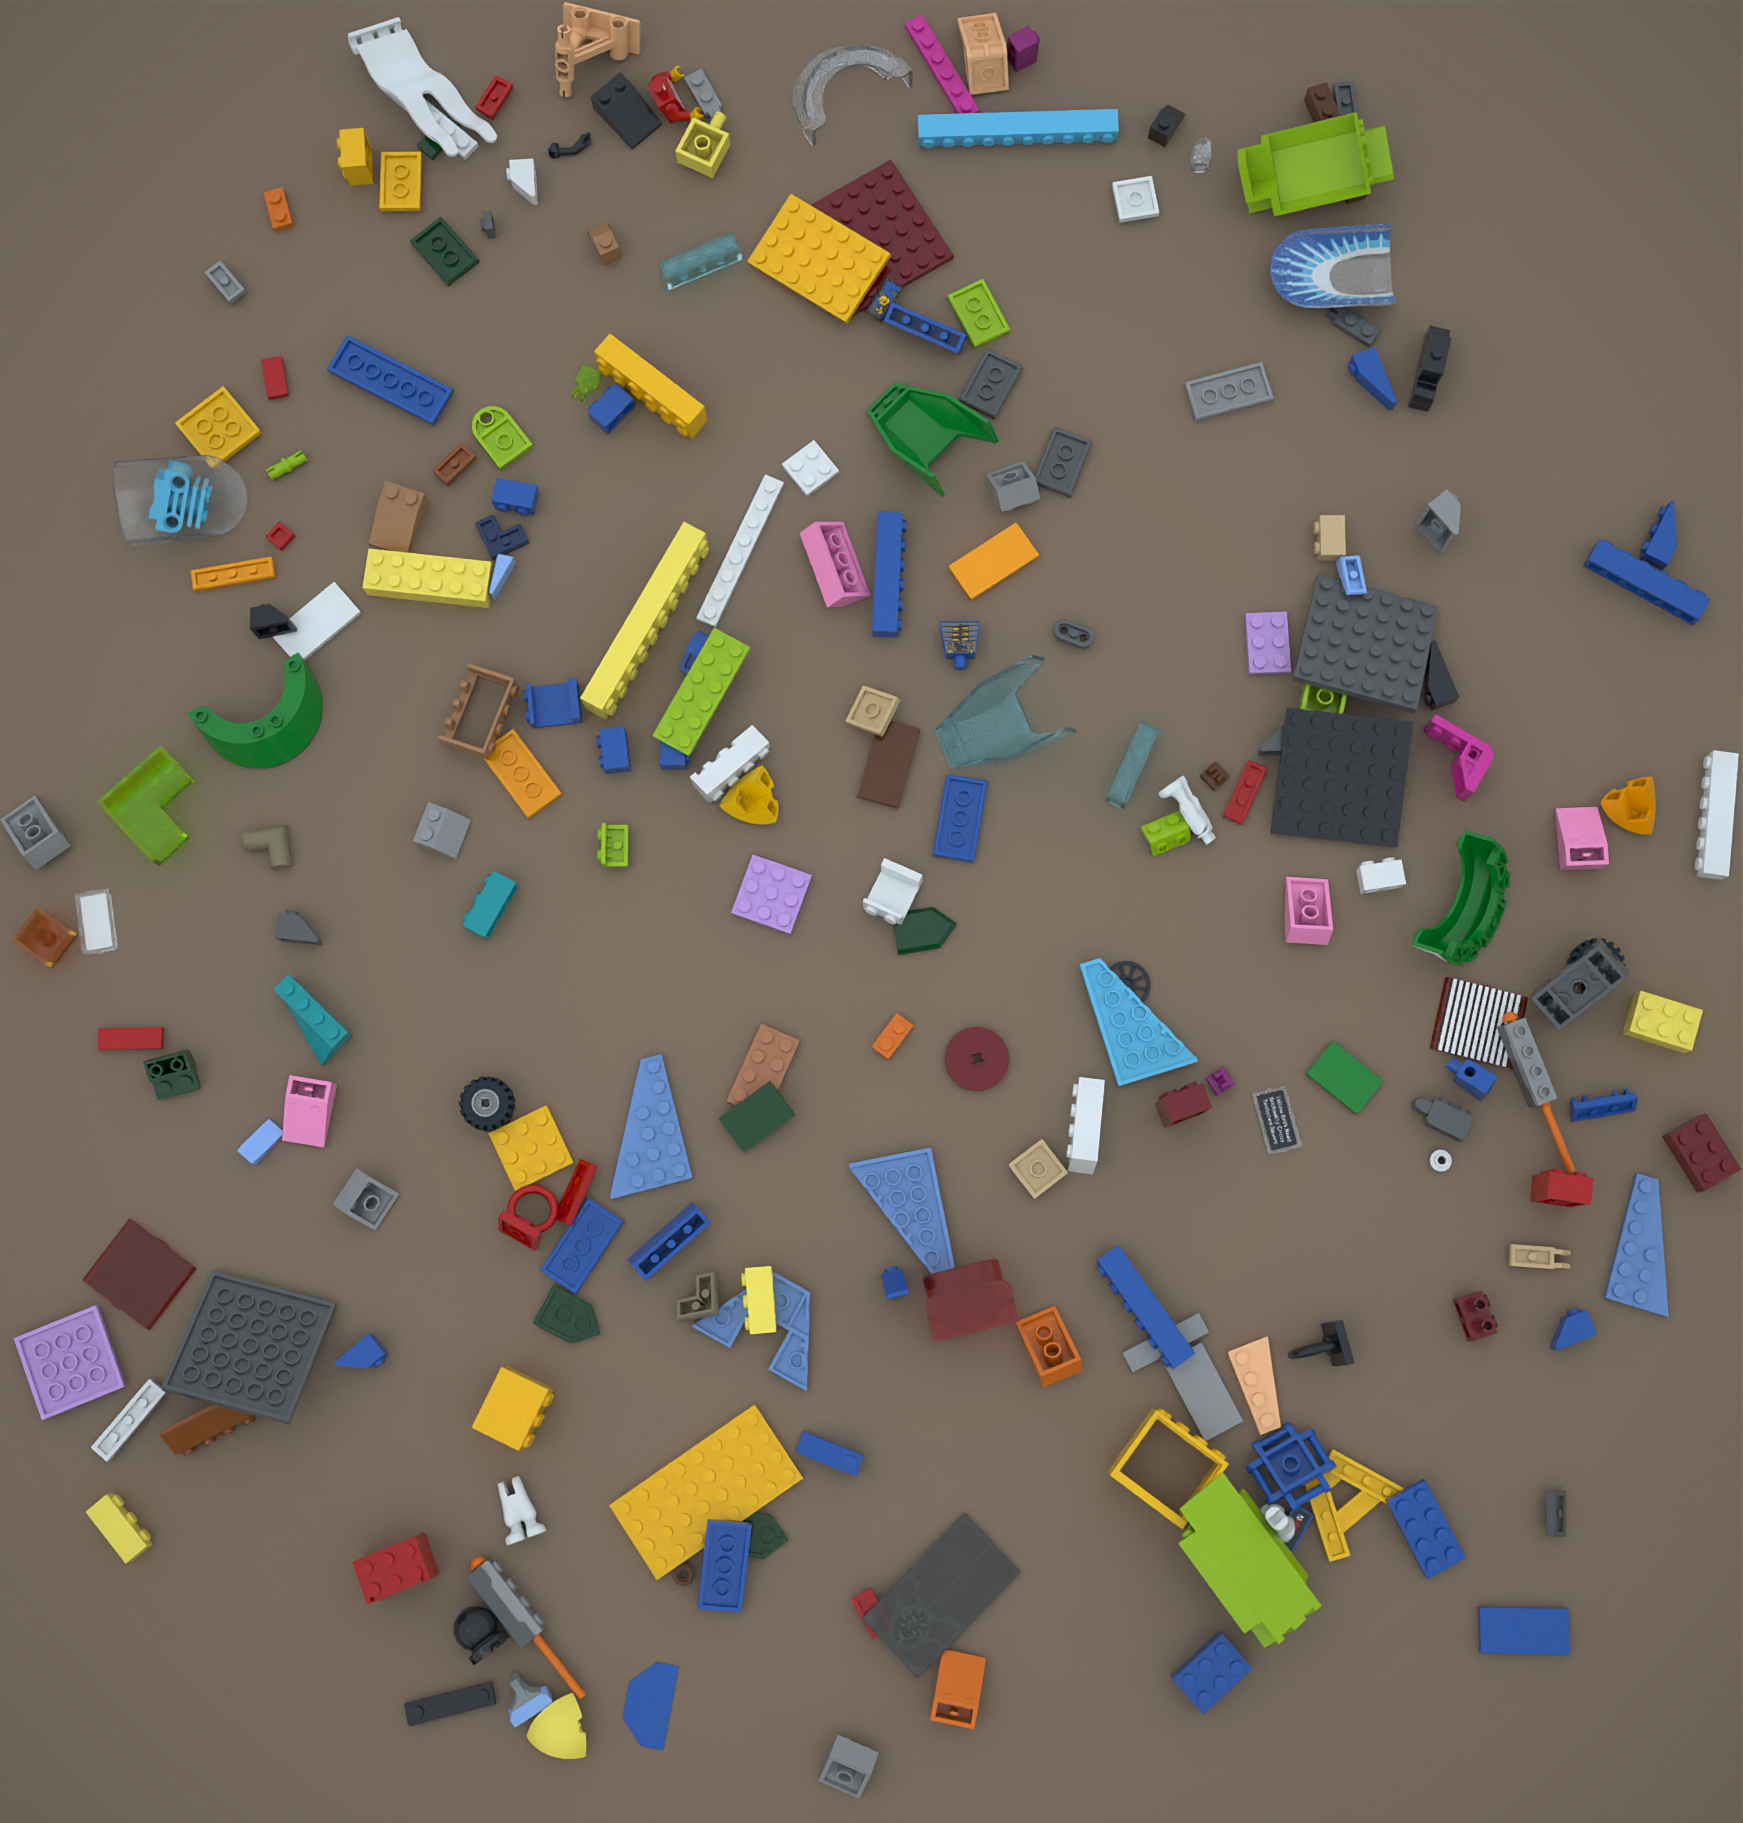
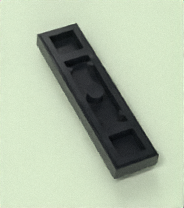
M490 1681L407 1702L404 1704L408 1726H413L496 1705L497 1703L493 1684Z

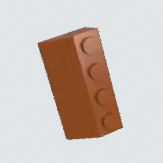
M212 1404L159 1431V1434L175 1455L183 1454L187 1456L197 1451L196 1446L202 1443L204 1446H207L216 1441V1436L222 1433L224 1436L236 1431V1426L242 1423L246 1426L256 1421V1418L251 1414Z

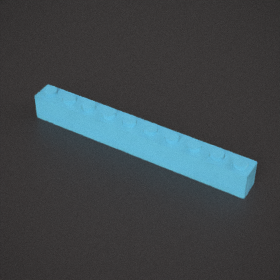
M1118 109L918 115V147L932 148L934 146L950 148L960 145L965 147H972L974 145L993 146L994 144L1011 146L1013 144L1032 145L1034 143L1050 145L1061 142L1064 144H1071L1073 142L1088 144L1095 141L1111 143L1117 141L1119 133Z

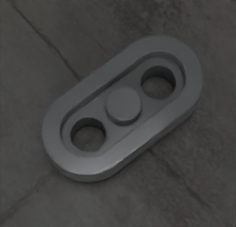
M1067 619L1059 620L1054 626V636L1062 642L1080 649L1089 648L1093 643L1094 634L1088 627ZM1066 629L1068 633L1062 634L1060 630ZM1084 636L1087 640L1082 642L1079 638Z

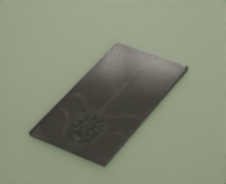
M964 1513L862 1619L913 1672V1675L919 1678L1021 1572L973 1523L969 1516Z

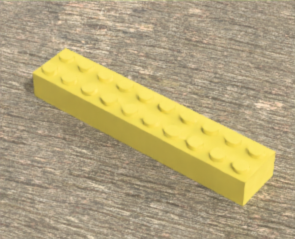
M683 522L580 697L585 709L605 720L608 719L609 715L613 716L617 709L616 703L619 698L622 699L628 690L626 686L630 680L633 681L638 673L637 667L640 663L645 662L648 656L647 650L650 645L653 646L658 639L657 633L668 622V614L671 610L674 611L679 602L678 597L681 593H685L689 586L688 580L691 575L695 576L699 569V561L701 558L704 559L709 552L705 532L686 522Z

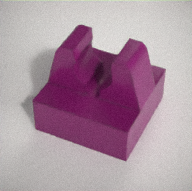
M1224 1066L1205 1078L1216 1096L1235 1085V1082Z

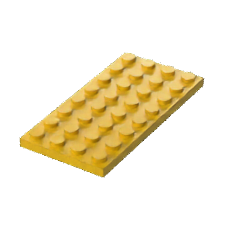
M753 1405L609 1506L652 1574L658 1580L704 1548L707 1519L742 1522L802 1480L803 1476L756 1405Z

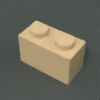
M1320 515L1317 522H1314L1313 527L1314 534H1317V542L1314 543V554H1317V561H1337L1340 556L1346 555L1345 515Z

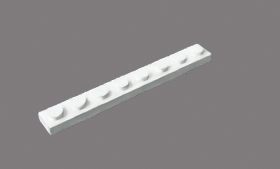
M765 474L696 617L697 621L716 628L779 497L784 482Z

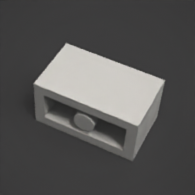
M1394 857L1383 859L1382 863L1374 864V861L1362 862V866L1356 869L1360 894L1398 889L1406 885L1402 860H1395Z

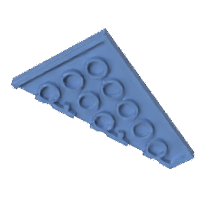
M662 1054L640 1060L610 1196L612 1200L693 1178Z
M931 1147L850 1163V1170L935 1279L957 1275Z

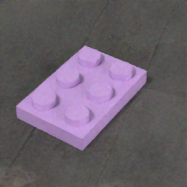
M1287 611L1246 613L1245 630L1249 675L1290 674L1291 661Z

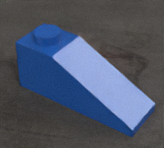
M1376 348L1353 354L1348 363L1350 374L1354 375L1355 380L1389 411L1393 410L1397 400Z
M897 1266L884 1269L885 1273L881 1274L887 1300L908 1295L903 1270H898Z
M804 1431L795 1451L853 1476H857L864 1457L862 1453Z

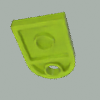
M488 406L478 411L472 421L473 434L500 470H503L533 448V444L503 408ZM490 415L492 420L489 423L481 422L482 417Z

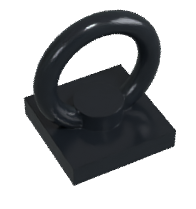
M1343 1320L1321 1323L1324 1334L1322 1342L1293 1349L1287 1354L1289 1359H1299L1326 1352L1330 1356L1332 1366H1344L1355 1363Z

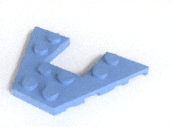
M772 1271L776 1324L789 1330L768 1370L806 1391L808 1380L810 1292ZM747 1289L719 1307V1315L705 1317L692 1327L731 1348L745 1322V1317H748V1308H744L743 1295H747Z

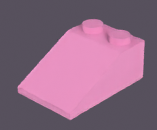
M1286 877L1284 927L1287 943L1328 945L1333 932L1328 879Z

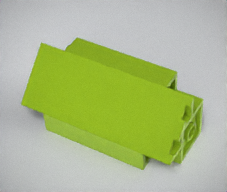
M1357 112L1261 135V144L1237 150L1238 167L1249 214L1272 208L1274 216H1279L1371 194L1370 186L1394 179L1385 125L1364 130L1363 118L1358 119Z
M1223 1472L1180 1507L1179 1510L1188 1520L1189 1524L1186 1526L1187 1529L1182 1532L1181 1535L1183 1537L1178 1544L1243 1633L1251 1629L1264 1648L1275 1641L1280 1644L1285 1639L1284 1636L1287 1633L1296 1630L1307 1620L1306 1616L1322 1606L1305 1584L1309 1575L1277 1532L1267 1522L1263 1513L1246 1490L1242 1488L1237 1492Z

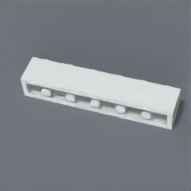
M1713 750L1705 756L1703 761V768L1706 770L1701 783L1704 794L1700 800L1702 817L1699 818L1698 829L1701 830L1700 837L1696 843V848L1699 850L1698 858L1695 861L1697 877L1723 880L1729 876L1738 753Z

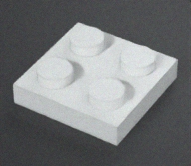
M1152 176L1112 182L1119 223L1159 216Z
M814 440L782 463L784 470L806 497L839 474L837 467Z

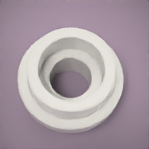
M1437 1150L1431 1154L1430 1165L1434 1170L1442 1172L1451 1166L1452 1159L1448 1152ZM1439 1157L1444 1158L1445 1162L1443 1165L1438 1163Z

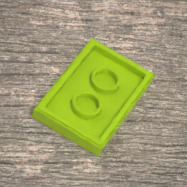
M984 279L947 295V299L974 349L1010 333V328Z

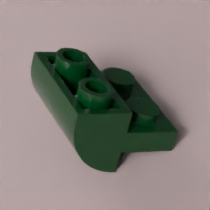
M188 1049L143 1062L149 1082H152L158 1100L200 1089L201 1087L194 1067L196 1063Z

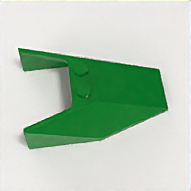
M893 383L866 410L892 453L942 498L945 494L936 476L929 469V466L960 436L991 443L999 441L988 419L945 393Z

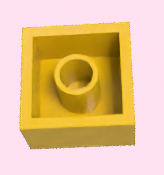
M364 128L339 130L340 138H337V147L341 151V156L338 157L339 169H342L344 179L347 178L350 186L374 184L372 146Z

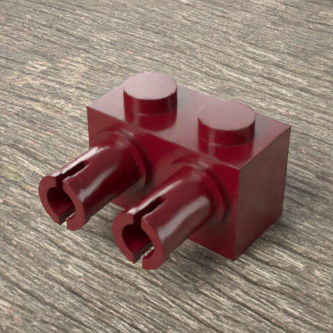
M1477 1291L1453 1299L1467 1341H1475L1497 1333V1321L1493 1315H1490L1488 1309L1490 1302L1486 1294L1483 1295L1482 1291Z

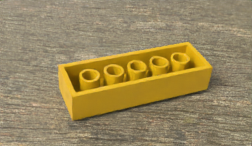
M609 334L594 351L596 362L599 366L598 370L606 377L608 375L611 376L614 382L622 389L625 387L629 390L630 395L637 401L639 399L642 400L651 412L654 413L656 411L659 413L665 423L668 425L672 423L677 427L676 430L682 436H688L693 439L707 423L704 405L613 335Z

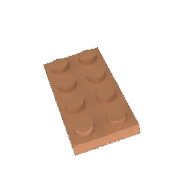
M761 1024L726 1101L736 1106L768 1081H771L775 1088L779 1090L800 1040Z

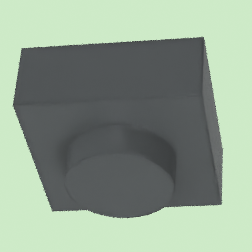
M491 210L483 211V219H480L482 232L486 231L488 239L496 238Z

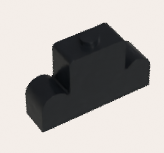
M1430 325L1426 331L1408 405L1409 408L1428 412L1432 406L1437 384L1444 373L1452 339L1449 337L1450 330Z

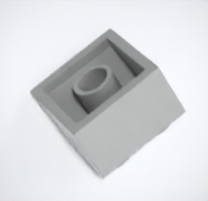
M1024 461L986 474L995 502L1002 512L1011 511L1023 504H1032L1035 500L1040 499L1036 477Z
M428 802L413 842L419 847L457 859L471 820L447 808Z
M356 1168L333 1205L346 1215L376 1231L399 1196V1193Z
M837 1735L818 1781L860 1799L872 1774L878 1752L853 1742L849 1738Z

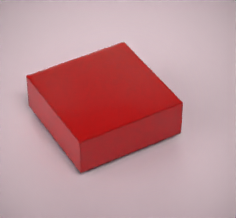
M278 522L265 537L279 550L283 551L296 536Z

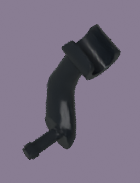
M591 133L582 134L579 140L568 148H559L558 143H551L548 148L549 156L555 159L561 155H576L591 143Z

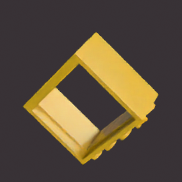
M1160 1408L1158 1410L1151 1409L1106 1473L1183 1530L1188 1520L1181 1511L1177 1515L1120 1472V1470L1156 1420L1213 1462V1465L1187 1501L1224 1472L1229 1463L1225 1461L1226 1456L1214 1448L1211 1450L1207 1448L1208 1443L1198 1435L1192 1437L1188 1434L1190 1429L1178 1421L1176 1423L1170 1420L1172 1416Z

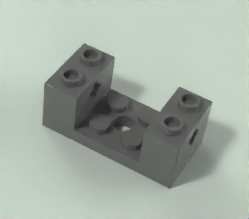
M1600 938L1583 951L1582 957L1553 980L1549 978L1536 988L1532 993L1531 999L1560 1031L1626 980L1629 970ZM1582 982L1586 989L1580 993L1576 992L1573 989V984Z

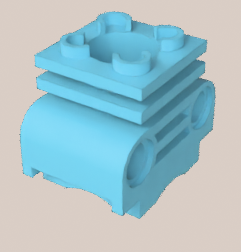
M169 460L168 469L159 468L153 487L155 497L148 517L157 520L155 530L169 533L178 532L183 525L186 515L188 516L187 526L191 527L193 519L196 517L195 528L199 529L201 522L205 523L208 515L209 505H205V503H209V497H211L212 486L209 485L210 479L205 478L203 487H200L201 477L197 476L194 485H191L193 477L192 468L186 463Z

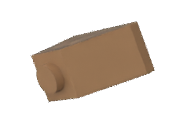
M605 222L587 229V233L603 266L622 258L615 237Z

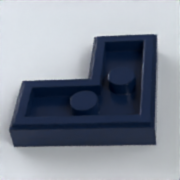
M494 515L475 522L492 560L497 559L499 554L505 555L529 544L521 524L501 532Z

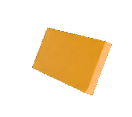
M1014 523L949 565L948 569L972 601L1037 559L1039 554L1019 525Z
M511 729L495 741V751L492 755L490 754L488 760L483 758L528 819L562 795L514 729Z

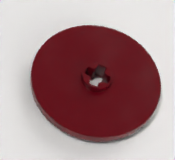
M971 1027L957 1033L949 1042L945 1053L946 1069L952 1080L959 1086L972 1091H982L995 1086L1005 1075L1009 1063L1008 1050L1004 1041L995 1032L982 1027ZM980 1054V1059L983 1060L982 1063H972L973 1058L971 1056Z

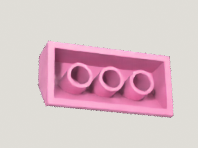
M814 522L800 532L803 545L827 608L843 607L871 596L844 522Z

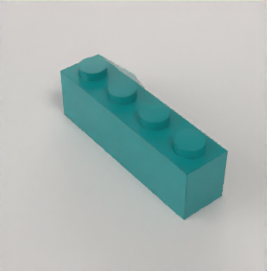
M288 974L273 989L284 1001L322 1066L353 1036L291 975Z

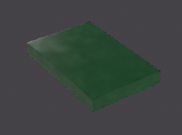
M439 217L410 240L412 246L448 287L479 263V259L442 217Z
M768 1081L722 1115L719 1120L745 1153L796 1114L772 1082Z

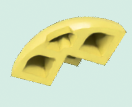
M570 1693L557 1699L542 1710L532 1722L526 1737L541 1752L561 1759L586 1757V1733L581 1729L580 1719L582 1714L574 1694Z

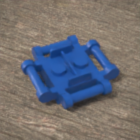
M1290 1422L1283 1425L1284 1428L1259 1442L1255 1441L1251 1444L1259 1458L1248 1464L1245 1468L1249 1474L1252 1473L1266 1496L1265 1500L1268 1505L1275 1504L1280 1499L1285 1498L1292 1512H1295L1302 1504L1323 1492L1326 1494L1331 1491V1487L1323 1474L1334 1470L1337 1465L1326 1454L1316 1438V1432L1313 1428L1299 1435ZM1288 1435L1290 1436L1289 1439L1264 1452L1263 1449ZM1305 1441H1309L1310 1445L1312 1446L1317 1456L1321 1460L1323 1464L1322 1466H1318L1315 1459L1313 1458L1308 1448L1304 1444ZM1265 1466L1279 1491L1275 1493L1272 1491L1259 1470L1260 1467ZM1317 1479L1319 1485L1295 1499L1292 1497V1492Z

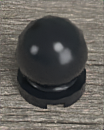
M468 1607L461 1611L454 1622V1637L463 1649L471 1651L472 1655L468 1659L473 1666L480 1662L490 1651L492 1653L509 1638L505 1630L497 1631V1621L494 1614L485 1607Z

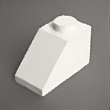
M534 159L509 160L510 168H506L507 180H511L513 188L533 205H538L537 176Z

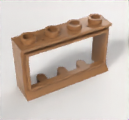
M468 663L467 668L470 673L466 681H461V695L459 699H454L452 706L455 710L451 718H446V732L444 736L439 735L438 740L442 745H447L488 760L490 754L492 755L495 751L496 738L503 731L504 724L502 723L505 716L508 717L510 714V704L512 699L516 698L519 686L515 678ZM478 678L507 686L483 749L454 740Z

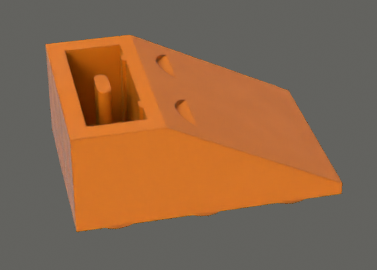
M948 1649L942 1652L930 1711L931 1721L969 1729L975 1728L986 1662L985 1657Z

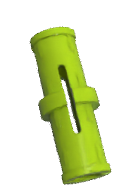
M299 450L287 458H281L280 462L265 470L273 481L287 472L291 473L292 469L308 460L302 450Z

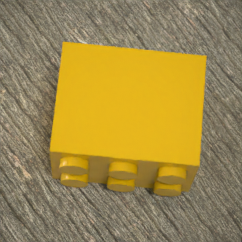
M509 1366L501 1367L472 1428L518 1451L530 1447L534 1441L535 1435L533 1432L537 1426H541L545 1415L542 1414L545 1407H550L555 1397L552 1394L554 1388Z

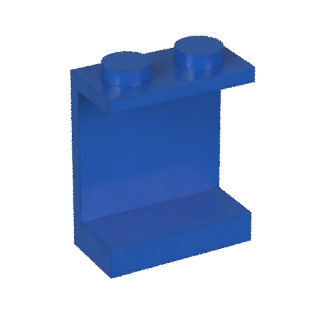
M568 678V683L537 687H533L531 683H526L527 690H524V700L528 702L529 710H525L526 721L530 722L532 728L582 723L579 683L576 678Z

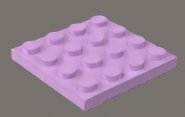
M98 1305L14 1338L41 1420H46L127 1387Z

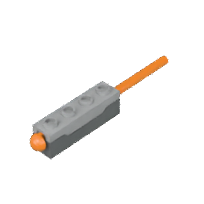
M1507 1012L1502 1017V1023H1507L1498 1026L1497 1030L1528 1107L1541 1106L1567 1173L1573 1172L1576 1169L1549 1101L1556 1099L1557 1096L1526 1018L1516 1020L1515 1018H1518L1516 1013Z
M482 1556L474 1557L471 1560L470 1567L471 1570L475 1568L476 1570L467 1579L520 1648L533 1640L578 1699L583 1698L586 1695L584 1690L543 1640L540 1633L545 1629L542 1617L538 1613L534 1614L529 1608L531 1606L530 1602L524 1595L520 1596L515 1590L517 1588L516 1584L510 1577L507 1579L502 1573L504 1569L497 1560L489 1559L486 1561Z

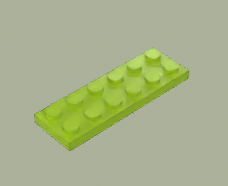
M713 628L652 736L690 757L751 648Z

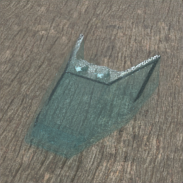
M1031 655L979 683L934 730L950 768L1015 759L1077 733L1074 728L1063 727L1057 731L1035 734L1030 727L1018 700L1017 691L1045 662L1043 657Z

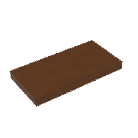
M890 721L883 737L875 734L857 798L898 809L920 732L919 728Z

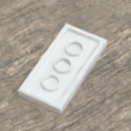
M333 582L290 618L297 627V632L273 636V638L290 657L299 652L306 660L357 618L361 612L338 585Z

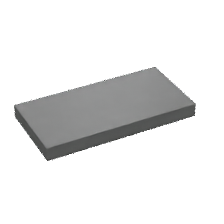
M1263 362L1184 383L1195 422L1274 400Z
M1202 1342L1192 1347L1195 1352L1193 1356L1173 1370L1170 1366L1168 1368L1165 1366L1199 1433L1207 1441L1243 1422V1419Z

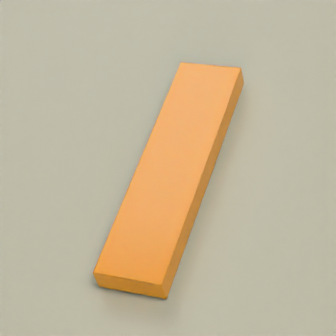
M272 556L190 570L192 586L195 592L276 578Z

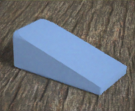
M497 555L489 588V594L492 599H496L516 564L514 557Z
M1360 555L1340 556L1336 561V566L1346 595L1367 594Z
M268 1119L237 1151L250 1163L257 1165L282 1137L283 1130Z

